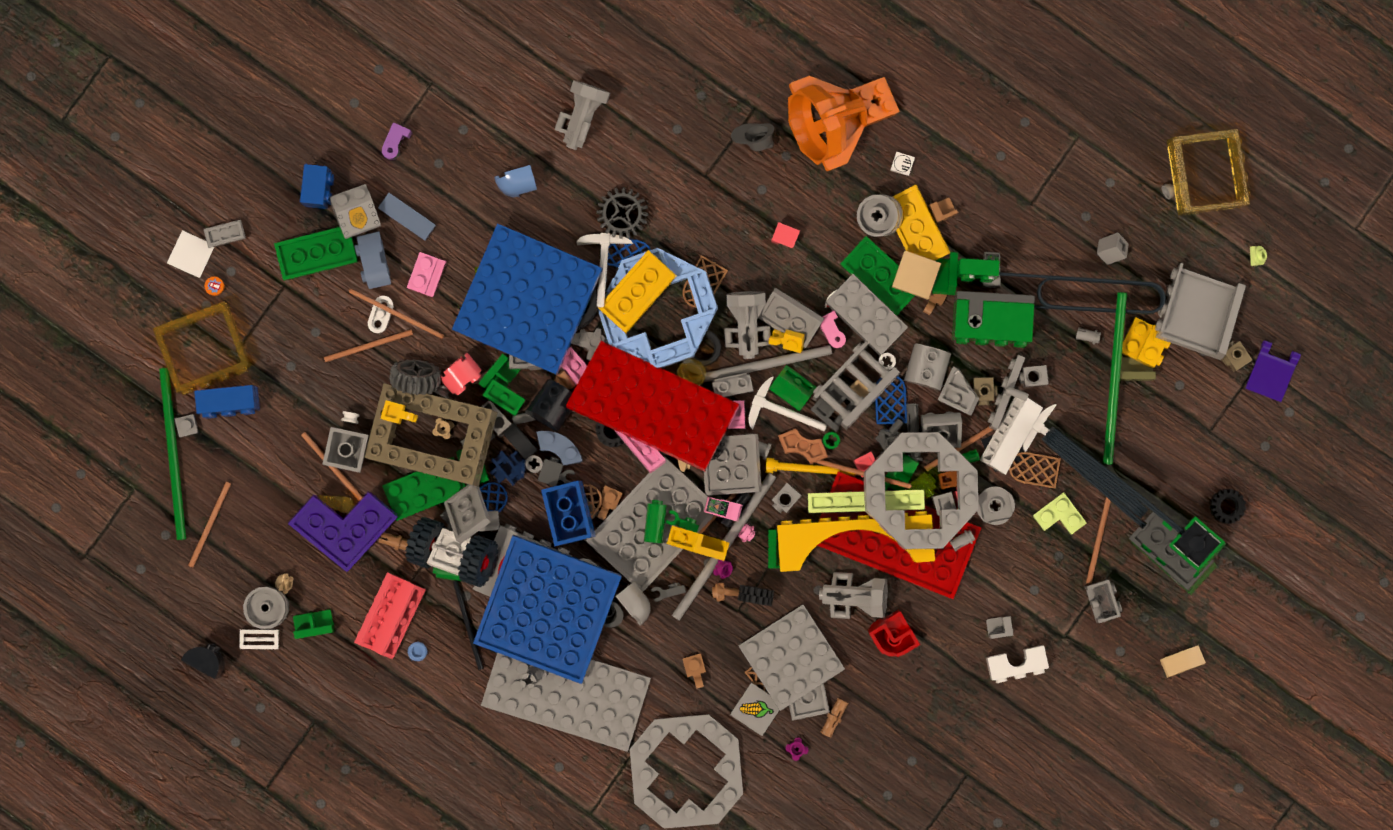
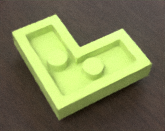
M1064 492L1032 515L1044 531L1058 520L1061 521L1070 535L1086 524V521Z

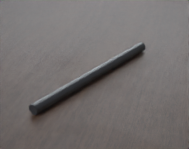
M453 581L477 668L481 670L484 668L476 644H473L475 637L458 581Z

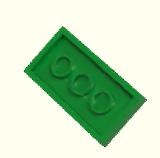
M340 227L274 243L283 281L358 263L352 237L345 239Z
M867 236L840 263L849 274H854L896 316L915 296L892 288L899 266Z
M414 472L382 487L392 511L398 515L396 521H399L445 502L466 486L465 483Z

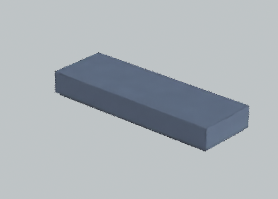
M390 193L387 194L378 207L382 212L424 241L427 240L436 227L434 223Z

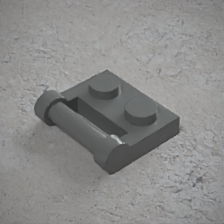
M834 383L826 391L839 404L848 399L850 403L845 407L847 411L850 410L852 412L855 409V402ZM821 397L810 410L833 431L837 432L843 421L841 419L842 416L839 414L834 421L829 419L835 409Z

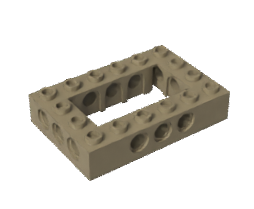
M384 383L364 458L479 487L498 412L430 394L410 395L409 393H402V391H397L396 388H393L392 385ZM385 401L405 405V409L410 411H417L430 416L434 415L469 425L460 461L392 445L393 438H396L397 423L380 419Z

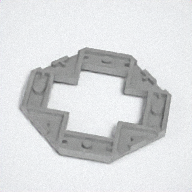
M939 432L900 433L877 457L873 464L864 471L865 512L879 523V526L889 536H892L903 549H943L979 509L977 470ZM937 452L938 472L957 471L958 509L939 510L940 529L905 530L904 510H886L884 472H903V453Z
M709 714L654 719L630 748L634 804L664 829L719 824L743 795L738 738ZM698 730L725 753L724 757L714 767V770L728 782L704 811L688 799L676 813L647 789L659 773L647 764L645 760L669 732L685 744L691 735Z

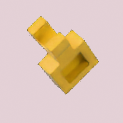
M774 329L773 335L769 337V344H783V349L801 353L805 334L786 329L785 333Z
M386 400L380 419L401 424L402 419L416 423L418 415L405 412V405Z

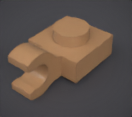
M931 291L929 301L923 312L930 315L936 304L942 306L947 295L932 294Z
M605 486L601 493L602 508L597 518L604 521L609 509L615 510L623 493Z
M701 654L683 658L687 677L693 676L696 689L704 687L701 673H705L706 670Z

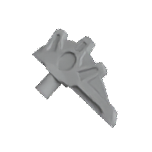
M599 328L594 333L581 329L580 333H575L571 344L586 348L588 350L586 360L590 361L600 341L608 344V340L601 335V329Z

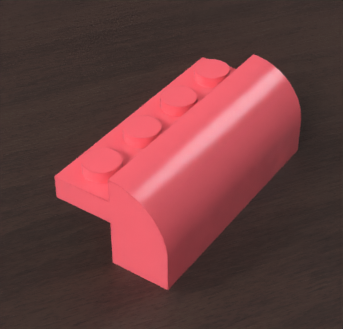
M387 572L354 643L393 659L426 589Z

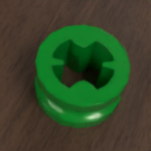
M828 432L822 439L823 445L827 449H834L839 445L840 438L836 433ZM829 435H833L832 438L836 437L837 439L834 442V446H829L830 443L828 445L826 443Z

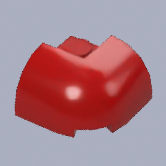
M899 609L883 619L880 617L868 628V633L876 647L882 654L887 656L899 657L920 645Z

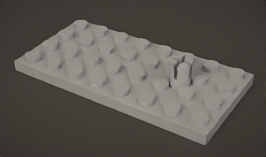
M497 653L481 706L628 752L651 678L591 659L583 683L580 684Z

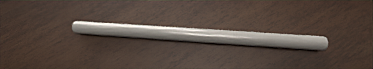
M767 474L761 483L762 492L754 493L740 514L739 521H735L724 537L723 541L729 542L728 549L775 481L776 477L772 474ZM712 557L709 559L673 612L672 616L680 621L714 571L719 559Z

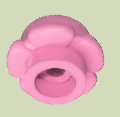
M744 525L738 534L742 542L752 540L755 535V531H753L754 526Z

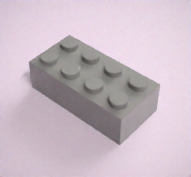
M854 274L825 302L864 341H867L869 346L879 356L908 328Z

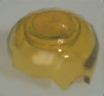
M688 359L682 362L677 370L679 377L699 386L706 378L704 365L696 359Z

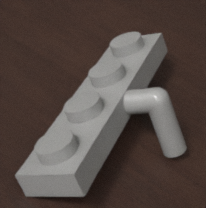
M1017 355L1015 359L1012 358L1008 369L1011 371L1008 377H1004L1001 387H1004L1003 392L997 395L994 403L997 405L995 412H991L988 419L990 423L989 428L993 430L999 428L1011 396L1027 401L1029 394L1014 389L1025 360L1023 356Z

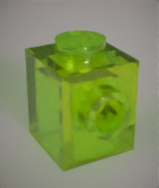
M923 472L909 483L912 487L907 488V490H924V498L927 500L935 494L933 490L936 488L934 485L936 480L930 473L926 474Z

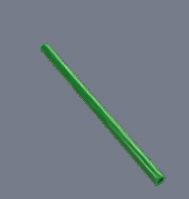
M1117 292L1103 464H1113L1127 301L1126 292Z
M160 368L177 540H185L186 530L169 368Z

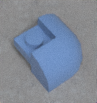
M530 165L507 171L504 177H494L499 190L506 196L520 197L519 194L537 190Z

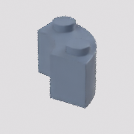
M380 232L358 236V245H355L357 256H360L364 271H361L363 283L367 282L369 289L390 285V272Z
M552 431L537 432L541 451L555 453L561 458L564 466L583 462L577 447L565 436Z

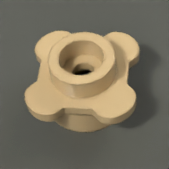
M442 418L436 419V426L432 431L433 435L449 439L454 423L452 421H444Z
M287 573L279 575L276 579L275 587L278 591H282L283 594H287L292 588L293 577H289Z

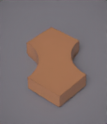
M797 429L778 435L785 454H800L809 461L810 465L828 458L821 439H806L799 434Z

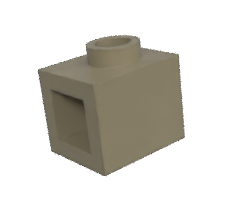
M1231 341L1222 361L1227 367L1230 366L1234 372L1251 362L1252 358L1240 341L1236 343Z
M993 378L972 379L973 390L979 397L978 406L990 405L989 402L994 401V397H997V386H994Z

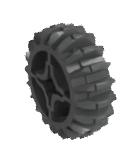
M625 187L622 188V193H619L618 189L615 188V195L608 191L607 193L610 198L602 197L605 204L598 203V206L603 208V210H597V214L602 215L597 220L598 222L604 221L600 225L601 229L606 226L608 227L605 231L606 234L612 230V237L619 233V238L622 239L623 234L626 233L629 239V232L632 231L636 236V228L640 231L643 230V227L639 224L647 223L642 217H648V213L642 211L648 207L647 205L641 206L645 200L644 198L637 200L640 195L638 192L632 196L633 189H630L628 194H626ZM625 198L634 203L623 206L617 199ZM613 203L616 211L611 218L607 219V209ZM617 206L623 209V211L624 209L627 210L626 219L622 218V216L618 217L619 209ZM635 208H638V218L632 224L629 215ZM623 221L628 228H616L611 224Z
M421 359L400 360L391 367L390 384L397 391L409 393L410 395L432 394V392L437 391L440 387L441 370L435 364L421 361Z

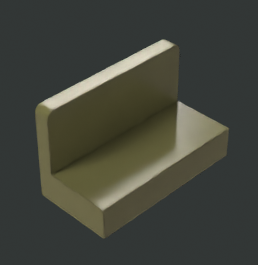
M1122 357L1120 381H1153L1156 379V372H1153L1152 368L1130 357Z

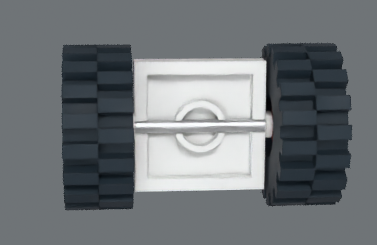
M422 517L421 520L417 521V525L413 526V531L409 534L410 539L407 540L408 546L405 550L407 551L405 555L408 562L427 569L433 566L460 576L459 579L477 587H482L489 581V576H492V570L495 568V562L498 559L497 554L499 550L497 549L498 544L496 541L475 535L473 538H469L460 544L456 541L454 532L447 530L443 523L427 517Z

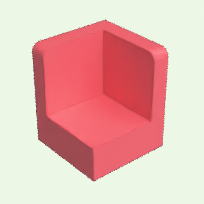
M778 222L771 242L793 248L800 230Z
M869 452L853 460L857 470L865 471L873 464L875 458L872 452Z

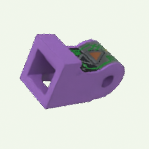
M393 123L382 147L384 157L388 160L397 159L400 155L399 148L404 137L410 139L412 131Z

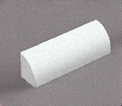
M1015 397L1004 415L999 428L995 431L981 456L980 461L1006 475L1043 407L1027 398V401Z

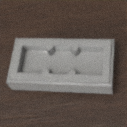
M242 220L204 229L208 248L246 239Z

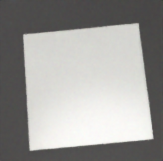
M182 230L167 263L200 278L214 247L208 248L207 241Z

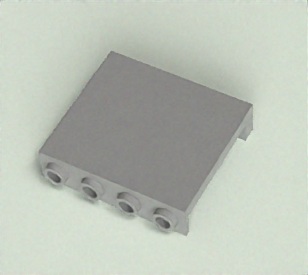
M1180 263L1177 268H1173L1170 279L1173 280L1165 292L1167 300L1160 310V313H1162L1161 320L1158 319L1155 326L1157 331L1156 338L1221 360L1227 353L1246 285L1238 283L1234 287L1183 269V263Z

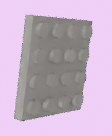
M804 605L796 608L739 645L740 650L780 711L845 670Z

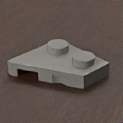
M953 366L938 400L968 415H972L979 397L962 372Z

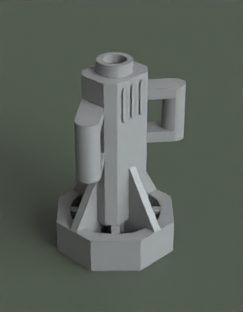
M573 80L570 92L574 93L575 107L573 113L569 115L560 112L554 130L565 134L563 142L567 143L566 147L577 150L578 147H583L594 111L602 103H608L611 93ZM566 118L570 119L567 130L563 129Z
M765 291L726 293L727 307L736 318L738 328H724L725 347L739 348V355H743V359L755 358V355L758 354L759 346L771 345L769 344V337L771 336L770 325L757 326V319L766 304ZM757 331H763V341L758 342ZM732 332H738L739 343H733Z
M834 572L832 584L824 585L823 588H820L819 600H822L823 604H830L831 618L850 619L851 606L859 607L871 617L885 618L888 594L887 579L874 578L859 587H853V573ZM837 580H848L847 586H838ZM835 605H845L846 611H837Z

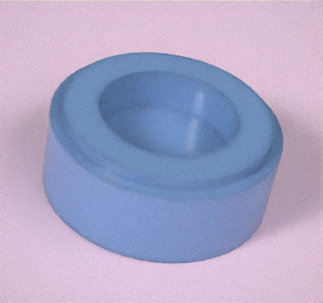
M414 642L408 648V656L414 661H421L427 656V647L422 642Z

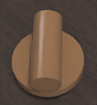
M564 370L555 376V382L563 385L568 390L576 386Z

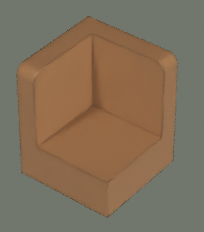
M950 198L929 205V210L936 224L958 214Z

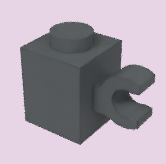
M550 457L549 460H544L538 481L552 486H557L559 480L567 484L571 483V481L566 479V475L569 473L575 475V472L572 470L562 472L564 465L560 464L561 460Z

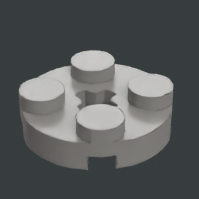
M989 487L978 495L979 509L977 514L985 523L1000 525L1007 522L1012 516L1015 509L1014 499L1005 489ZM993 500H996V503H1000L998 511L990 508Z

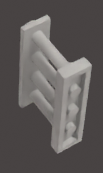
M867 341L863 345L859 343L853 349L854 354L824 385L820 384L813 391L815 394L813 400L815 402L822 397L842 416L841 426L846 430L900 373L895 367L891 371L889 369L886 370L866 351L869 345ZM859 356L881 374L882 380L878 384L870 381L852 364ZM846 370L868 388L869 394L865 398L863 396L860 397L839 378ZM833 383L855 402L854 405L856 407L852 412L850 410L847 411L826 392Z

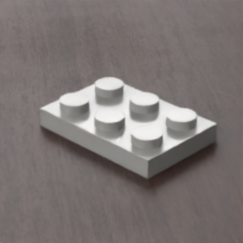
M777 288L770 295L758 317L782 333H785L786 329L805 334L803 346L805 348L824 320L823 317Z
M468 484L444 502L455 539L460 544L491 522L480 488Z

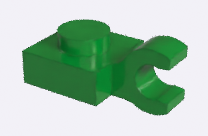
M669 511L670 514L675 515V520L672 522L666 520L667 524L676 525L697 533L699 525H696V520L688 517L682 520L677 512Z

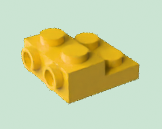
M1135 317L1123 340L1122 354L1153 369L1156 365L1160 366L1164 358L1161 355L1164 348L1168 349L1171 343L1156 338V325H1151Z

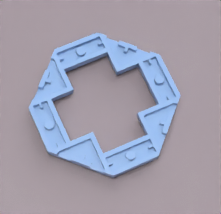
M659 248L650 250V252L677 275L671 284L688 279L699 314L681 320L686 338L651 350L645 332L628 338L627 334L602 311L598 309L609 345L647 361L656 368H663L694 357L718 306L706 271ZM646 252L621 261L619 269L606 291L605 298Z

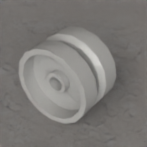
M886 194L871 195L865 198L857 210V221L860 228L866 234L874 237L888 236L896 232L903 220V210L900 203L894 197ZM879 212L883 215L882 218L878 217Z
M259 587L251 591L246 597L243 604L244 615L247 621L254 627L260 629L274 628L282 624L287 618L289 602L285 594L278 591L277 588ZM265 604H267L269 607L268 611L263 610V606H265Z

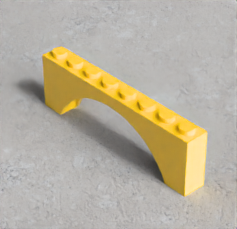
M927 511L915 512L916 516H908V513H904L905 530L933 529L932 515H927ZM869 515L858 516V520H850V517H838L839 521L831 522V518H821L819 523H812L811 519L800 520V524H792V521H781V525H777L780 572L799 571L806 557L819 543L840 532L869 530L886 535L893 540L895 539L889 536L875 519H869ZM905 549L914 562L935 561L934 549Z

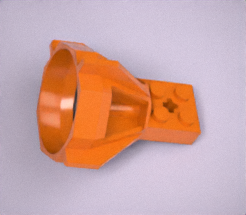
M811 76L789 84L792 95L788 97V117L791 130L801 152L816 165L823 163L826 171L836 169L848 163L864 127L890 118L900 112L885 77L849 90ZM811 103L815 106L821 117L816 122L813 121ZM826 132L827 144L819 134Z

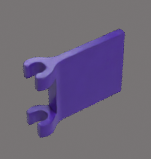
M1263 340L1245 389L1282 402L1301 354L1292 351L1289 361L1268 354L1272 343Z

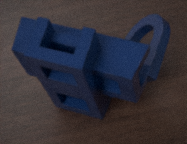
M501 451L496 458L491 459L496 468L490 473L495 476L498 483L507 479L513 486L517 481L525 478L526 460H522L517 451L509 457Z

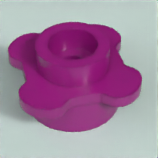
M718 560L713 571L714 575H719L722 579L729 577L733 570L731 562Z
M795 738L794 742L787 744L785 748L787 752H790L792 759L798 761L803 754L808 753V747L803 745L801 738Z

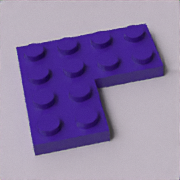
M370 491L359 500L344 518L313 494L290 519L288 524L338 566L348 572L396 520L398 515Z

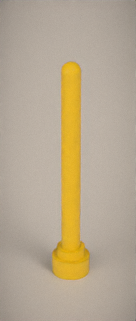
M766 458L765 473L785 470L837 475L839 471L849 476L857 475L828 466L781 463L778 460H774V458Z

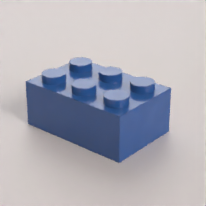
M253 385L194 391L196 414L202 415V418L205 419L217 418V414H221L224 417L236 416V412L251 415L255 414V410H260L258 387Z
M575 481L541 490L554 546L596 537L582 481Z

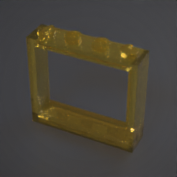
M1238 129L1178 136L1167 140L1178 216L1250 205L1249 196L1251 194L1247 189L1248 175L1244 170L1245 156L1241 151L1242 139L1239 138ZM1227 138L1237 201L1191 207L1181 144Z
M225 301L153 328L176 393H182L183 395L193 393L194 388L199 386L201 389L212 385L211 382L215 380L219 382L225 381L230 378L229 375L234 373L241 375L248 371L247 368L251 367L231 310ZM223 313L241 363L181 385L163 335Z

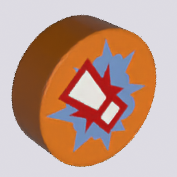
M210 277L206 280L204 287L208 294L218 296L223 293L225 285L220 278Z

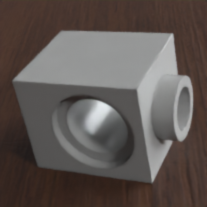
M1046 365L1021 369L1019 382L1023 384V388L1048 385ZM1033 371L1038 375L1036 382H1031L1028 379L1029 372Z
M786 483L771 500L774 503L772 506L779 513L782 511L787 513L801 495ZM782 494L790 496L791 501L788 505L780 503V496Z

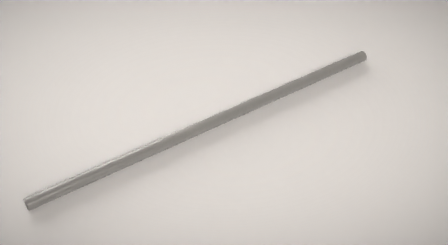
M827 345L805 350L801 353H791L684 377V379L695 384L714 381L715 379L832 354L831 346ZM526 413L512 416L515 424L536 420Z

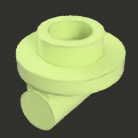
M1262 246L1250 247L1251 266L1263 265L1267 259L1266 250Z

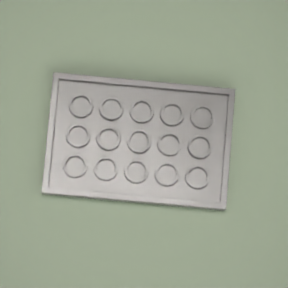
M665 456L666 463L651 474L649 472L595 530L596 537L586 540L631 584L635 582L642 592L683 550L667 544L671 527L676 526L666 523V520L671 522L675 520V515L670 514L669 511L677 512L682 520H685L686 517L696 520V525H699L697 533L714 516L704 512L708 496ZM652 500L663 501V505H667L663 544L644 542L647 503L651 504Z

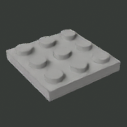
M758 434L723 436L724 440H721L722 443H725V446L721 447V449H724L723 452L719 453L720 456L710 461L704 472L705 495L762 492Z

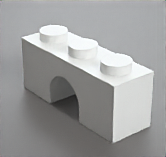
M1044 645L1023 649L1025 658L1019 666L1010 665L1005 653L986 657L990 679L992 681L996 680V683L1007 681V677L1014 676L1015 679L1026 677V673L1033 672L1034 675L1045 673L1044 669H1048L1049 666Z

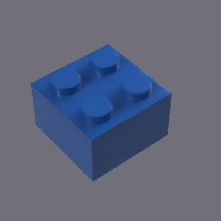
M304 164L300 203L305 207L328 209V204L331 205L330 197L332 193H330V186L334 185V174H332V171L327 166Z

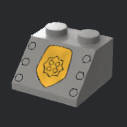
M366 184L330 197L332 209L345 239L381 226Z

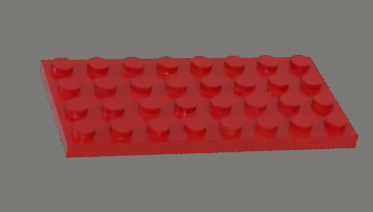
M600 341L568 400L566 408L705 472L738 410L739 404Z
M838 471L830 493L864 492V481ZM925 506V510H904V513H908V516H916L915 512L927 511V515H932L933 529H940V515L937 516L935 509ZM865 511L821 513L819 519L831 518V522L839 521L838 517H850V520H858V516L868 514ZM967 522L952 539L963 534L964 530H970L975 538L972 541L973 544L969 543L955 552L949 541L943 549H934L935 561L914 562L909 553L898 545L895 540L881 533L869 530L840 532L823 540L817 546L954 599L981 527Z

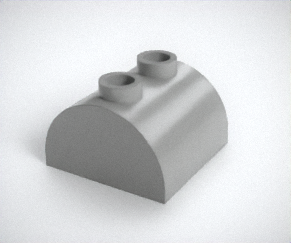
M914 344L904 381L941 391L951 353L922 344Z
M949 411L944 414L927 413L926 415H921V433L939 432L954 448L961 447L962 437L961 413Z
M331 427L322 465L361 473L369 435Z

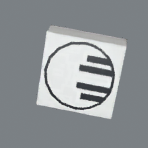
M896 152L890 171L909 176L915 157Z

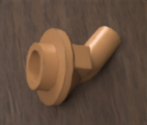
M716 583L715 587H712L713 598L717 599V602L725 600V595L738 596L739 589L725 588L724 583Z

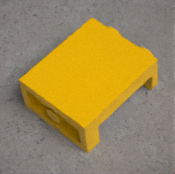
M676 526L671 527L667 541L668 545L722 561L725 560L729 542Z

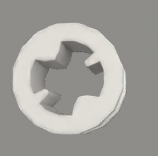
M884 353L879 357L878 362L886 370H891L895 366L896 359L892 354ZM886 356L890 357V362H892V365H887V367L883 366L884 362L882 361V358L885 357L886 359Z
M343 411L344 417L341 418V421L358 424L357 418L360 414Z

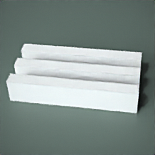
M240 630V649H279V630ZM244 634H274V637H244ZM244 641H274V645H244Z

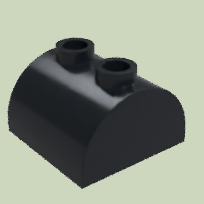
M548 379L525 410V413L558 432L572 412V410L566 408L572 392L563 385Z
M211 642L210 644L207 643L206 646L188 650L181 659L184 663L213 679L221 678L225 669L224 658L219 652L220 647Z

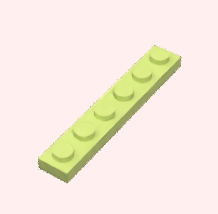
M924 490L885 491L886 510H925ZM864 492L808 493L809 513L865 511Z

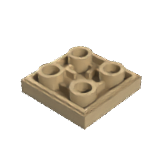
M904 251L892 288L928 300L941 263Z

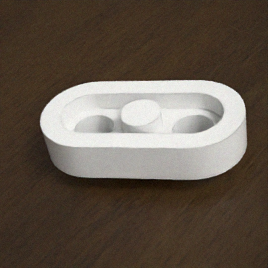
M379 296L375 300L381 304L387 303V307L391 309L394 307L393 301L387 296ZM373 305L368 320L369 329L377 334L383 333L387 329L391 313ZM376 321H381L382 323L379 328L375 327Z

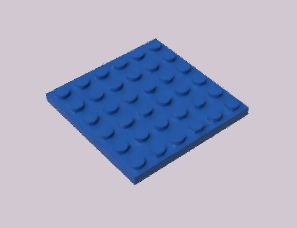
M497 224L452 330L557 375L603 268Z
M513 535L473 644L582 684L622 575Z

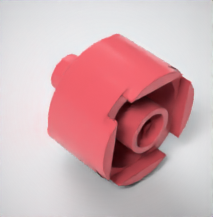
M468 352L464 355L465 359L461 356L445 369V372H443L444 376L440 375L441 381L452 394L456 393L457 396L466 389V384L469 381L473 384L482 375L480 373L482 369Z

